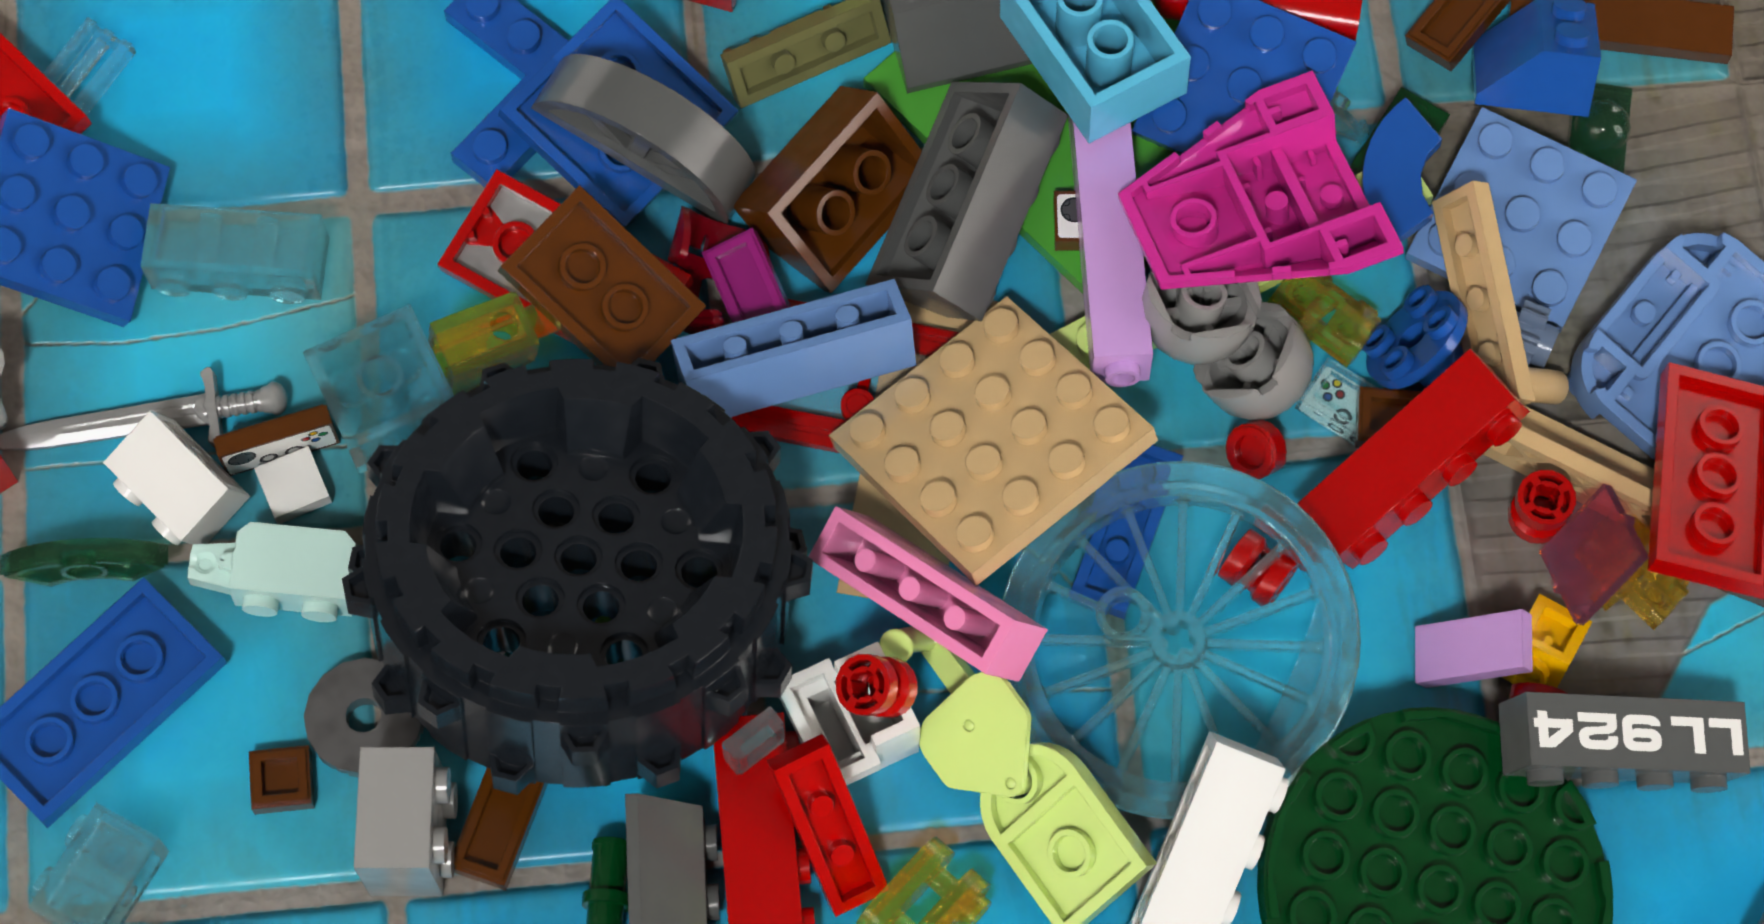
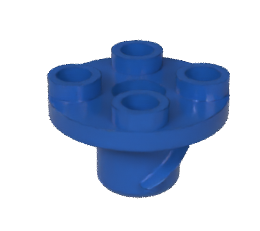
M1422 285L1413 290L1406 298L1404 307L1398 310L1385 324L1378 325L1370 330L1362 341V350L1367 354L1366 366L1369 375L1381 387L1387 389L1405 388L1417 382H1420L1426 388L1464 354L1459 342L1464 335L1468 322V312L1465 305L1453 293L1435 291L1429 285Z

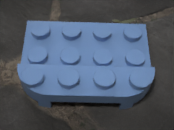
M1724 232L1719 236L1706 233L1681 234L1653 254L1584 337L1572 359L1571 371L1567 376L1569 391L1576 397L1585 413L1591 419L1601 414L1654 461L1660 376L1669 362L1764 386V261L1739 240Z

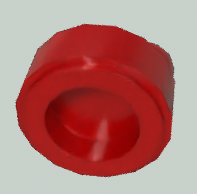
M1250 420L1234 428L1227 438V459L1231 467L1244 478L1260 480L1275 473L1286 464L1287 451L1285 440L1280 430L1268 421Z

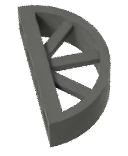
M571 54L563 57L531 109L724 224H728L736 211L734 209L735 203L755 178L754 164L745 149L710 115L660 82L608 59L586 54Z

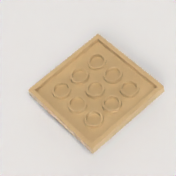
M1007 296L989 309L982 321L975 320L829 435L833 447L975 586L979 585L1158 441L1155 429L1149 422Z

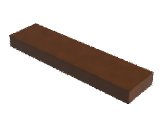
M1510 0L1507 18L1534 0ZM1583 0L1586 3L1595 4L1600 50L1728 64L1732 56L1734 6L1686 0Z

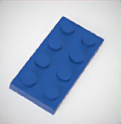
M143 577L0 707V780L48 829L224 667L227 662Z

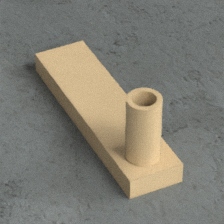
M1471 181L1432 201L1450 291L1465 305L1468 312L1467 327L1461 339L1463 353L1472 349L1489 365L1524 406L1531 402L1553 405L1561 403L1566 398L1569 390L1566 375L1559 370L1528 367L1489 183Z

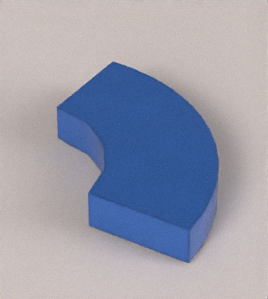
M1406 97L1394 106L1377 127L1366 151L1362 170V191L1369 205L1381 202L1401 242L1432 221L1433 212L1423 196L1421 175L1425 163L1440 148L1442 138Z

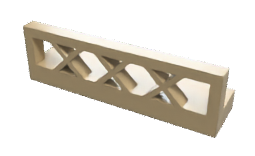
M1527 406L1525 407L1530 412L1520 420L1522 427L1518 433L1505 444L1497 447L1492 445L1483 453V455L1525 476L1538 470H1553L1564 475L1572 483L1576 492V501L1650 537L1654 480L1653 468Z

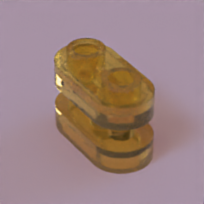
M935 836L911 858L861 914L856 924H916L905 913L929 887L941 899L918 924H976L992 904V901L986 897L991 884L973 868L967 871L959 880L946 869L953 859L955 852Z

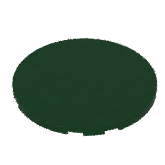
M1437 707L1406 708L1365 719L1337 733L1311 753L1289 778L1287 792L1282 805L1275 814L1270 813L1263 834L1265 842L1258 860L1257 872L1259 914L1262 924H1612L1613 885L1609 860H1604L1602 847L1594 825L1597 823L1586 801L1571 780L1567 781L1564 778V783L1561 785L1534 787L1527 785V777L1503 776L1499 722L1456 709Z

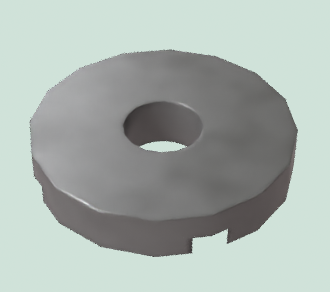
M362 658L343 662L325 673L309 693L304 712L307 739L321 761L332 769L335 768L339 772L348 773L349 776L359 777L360 747H415L424 730V726L415 716L412 718L408 713L386 715L373 697L371 683L384 665L382 661L379 662V660ZM362 705H373L381 710L380 722L374 729L368 732H357L349 726L351 713Z

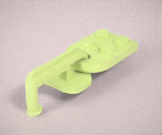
M913 626L889 629L882 635L879 644L886 657H896L907 661L913 653L921 652L951 693L923 721L920 727V749L928 763L947 787L980 793L981 816L989 837L1051 924H1088L1157 864L1080 758L1070 750L1049 742L1030 743V710L1007 679L987 675L983 672L975 674L965 660Z

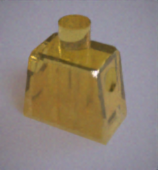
M510 292L431 322L427 349L451 398L462 390L468 392L480 386L482 369L503 362L512 368L536 360L540 345L538 339L560 330L533 304L524 308L518 294ZM505 332L512 338L507 340L500 339L493 333Z

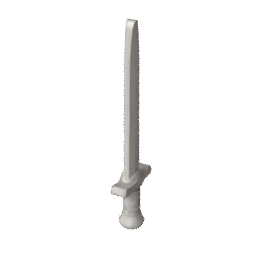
M206 367L200 372L205 386V393L22 426L0 434V450L30 451L127 437L149 411L174 419L183 429L208 425V442L215 447L213 439L216 438L215 436L223 434L222 419L224 417L254 414L257 411L272 413L278 416L285 411L288 397L284 387L275 381H271L268 385L256 391L251 390L247 393L240 392L239 394L232 393L231 395L226 394L220 397L217 376L210 367Z

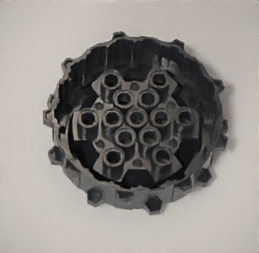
M638 357L631 364L617 362L616 367L595 365L593 359L551 360L548 367L527 370L526 365L512 368L505 362L482 369L480 386L468 392L464 390L458 392L430 412L421 421V425L406 440L403 439L399 445H379L367 462L369 479L377 488L374 495H370L364 515L363 545L352 547L348 565L349 574L342 578L348 614L370 618L375 651L379 662L382 661L384 665L371 683L373 697L386 715L408 713L412 718L415 716L430 732V736L446 749L466 761L470 759L490 768L493 789L518 795L528 784H536V781L549 784H563V787L582 788L611 785V782L637 777V779L644 778L657 789L679 781L681 760L702 748L706 750L726 735L739 722V717L747 710L752 702L755 703L759 697L781 698L792 679V664L779 649L781 644L784 645L786 637L789 601L810 595L813 559L807 556V546L802 530L790 527V512L780 480L776 481L773 474L781 461V447L769 431L748 432L744 426L741 428L725 413V409L705 395L682 382L675 384L665 380L662 366L659 362ZM534 476L543 477L542 479L537 480L527 479L529 477ZM659 489L661 491L657 493H648L645 490ZM555 522L565 523V525L559 527L548 526ZM623 529L625 532L610 533L608 530ZM456 556L469 557L463 561L450 560ZM522 562L529 564L521 568H514L510 566L514 563ZM575 569H584L589 571L584 574L569 573L570 571H573ZM641 575L649 577V579H646L644 581H635L629 579L633 576ZM694 582L704 583L698 588L689 585ZM538 610L552 612L545 616H534L531 614ZM602 616L612 619L604 623L592 621V619ZM499 652H510L512 654L510 657H507Z

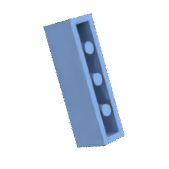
M895 279L671 340L678 383L682 382L705 395L725 409V413L729 417L916 366L912 319Z

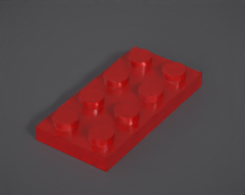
M1671 362L1667 364L1661 373L1647 571L1764 599V386Z

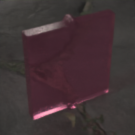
M1602 484L1539 551L1554 581L1553 592L1561 595L1574 623L1583 626L1649 558L1633 527L1635 523L1634 516L1626 514L1613 487Z

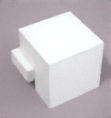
M878 641L834 661V667L830 658L793 674L791 681L780 698L801 744L820 734L824 735L831 746L846 785L919 752L920 724L911 707L906 713L898 717L856 715L847 711L839 702L836 693V677L840 667L849 658L857 654L886 657Z

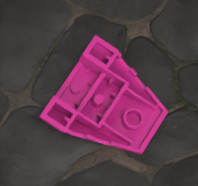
M1313 70L1258 90L1245 100V108L1222 125L1216 121L1203 131V139L1181 155H1178L1176 152L1172 153L1118 193L1120 204L1161 290L1350 274L1404 254V247L1381 202L1369 205L1336 141L1335 113Z

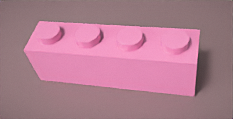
M835 506L808 556L813 559V562L987 675L1019 682L1048 630L981 586H975L967 577L868 515Z

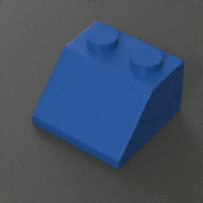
M1534 0L1482 34L1472 46L1475 104L1589 117L1601 61L1595 4L1586 3L1583 0Z

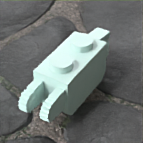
M249 522L237 531L235 543L193 544L188 566V580L190 585L231 595L234 605L242 606V610L251 615L271 617L277 615L278 610L301 612L302 617L311 621L334 622L337 620V616H353L348 614L342 578L349 574L348 565L352 547H356V543L346 531Z

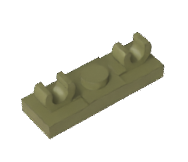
M845 0L834 6L828 4L823 7L822 11L820 9L790 22L760 38L754 36L749 39L750 42L732 50L730 48L724 49L723 54L720 56L734 100L742 109L892 42L880 0Z

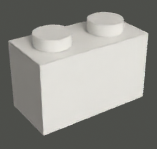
M149 411L103 462L118 477L113 482L118 492L136 506H140L143 503L156 516L151 522L154 528L164 538L177 546L181 542L192 545L208 544L251 497L174 419L153 411Z

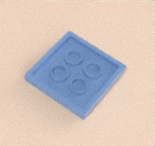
M1482 107L1434 200L1471 181L1489 183L1516 311H1521L1525 300L1549 308L1551 312L1547 324L1560 328V333L1637 179ZM1431 205L1430 208L1433 212L1432 221L1418 230L1405 259L1448 279L1433 206Z

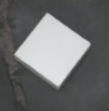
M309 446L254 468L277 524H282L332 503Z

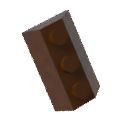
M840 86L741 194L734 205V209L750 228L758 231L759 236L766 241L768 249L822 290L832 293L889 229L922 150L878 92Z

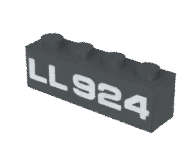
M1525 692L1498 704L1503 776L1527 777L1528 786H1556L1563 784L1564 778L1582 779V787L1588 789L1612 788L1619 786V780L1636 781L1637 790L1642 791L1671 789L1674 787V782L1690 783L1691 792L1713 793L1727 790V781L1751 774L1745 702Z

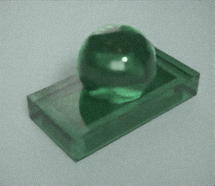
M1596 83L1589 117L1570 115L1567 147L1624 173L1626 146L1631 132L1629 117L1632 88Z

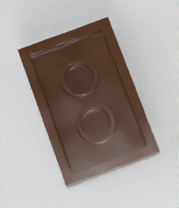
M580 185L498 269V272L584 354L593 359L596 365L616 367L617 362L631 364L638 357L655 361L671 344V340L676 339L706 307L695 294Z

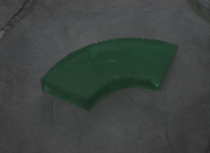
M81 538L38 543L2 554L0 558V575H4L5 578L50 587L69 581L91 579H116L134 582L168 565V544L119 538Z

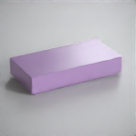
M1523 609L1415 626V683L1424 688L1533 672L1532 614Z

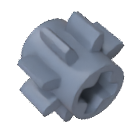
M1525 300L1521 311L1517 312L1527 363L1528 366L1533 364L1544 369L1560 328L1547 324L1551 309Z

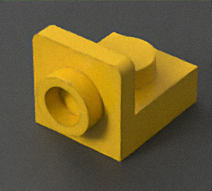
M1539 594L1529 612L1532 614L1533 672L1503 676L1502 678L1513 684L1532 682L1557 688L1589 630L1592 621Z

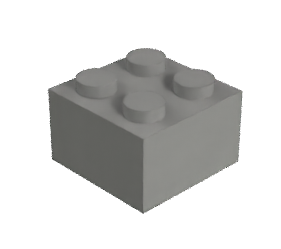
M360 747L354 869L370 896H443L444 878L454 877L455 844L454 841H448L446 821L447 819H456L458 789L457 783L451 782L450 767L442 766L434 747Z

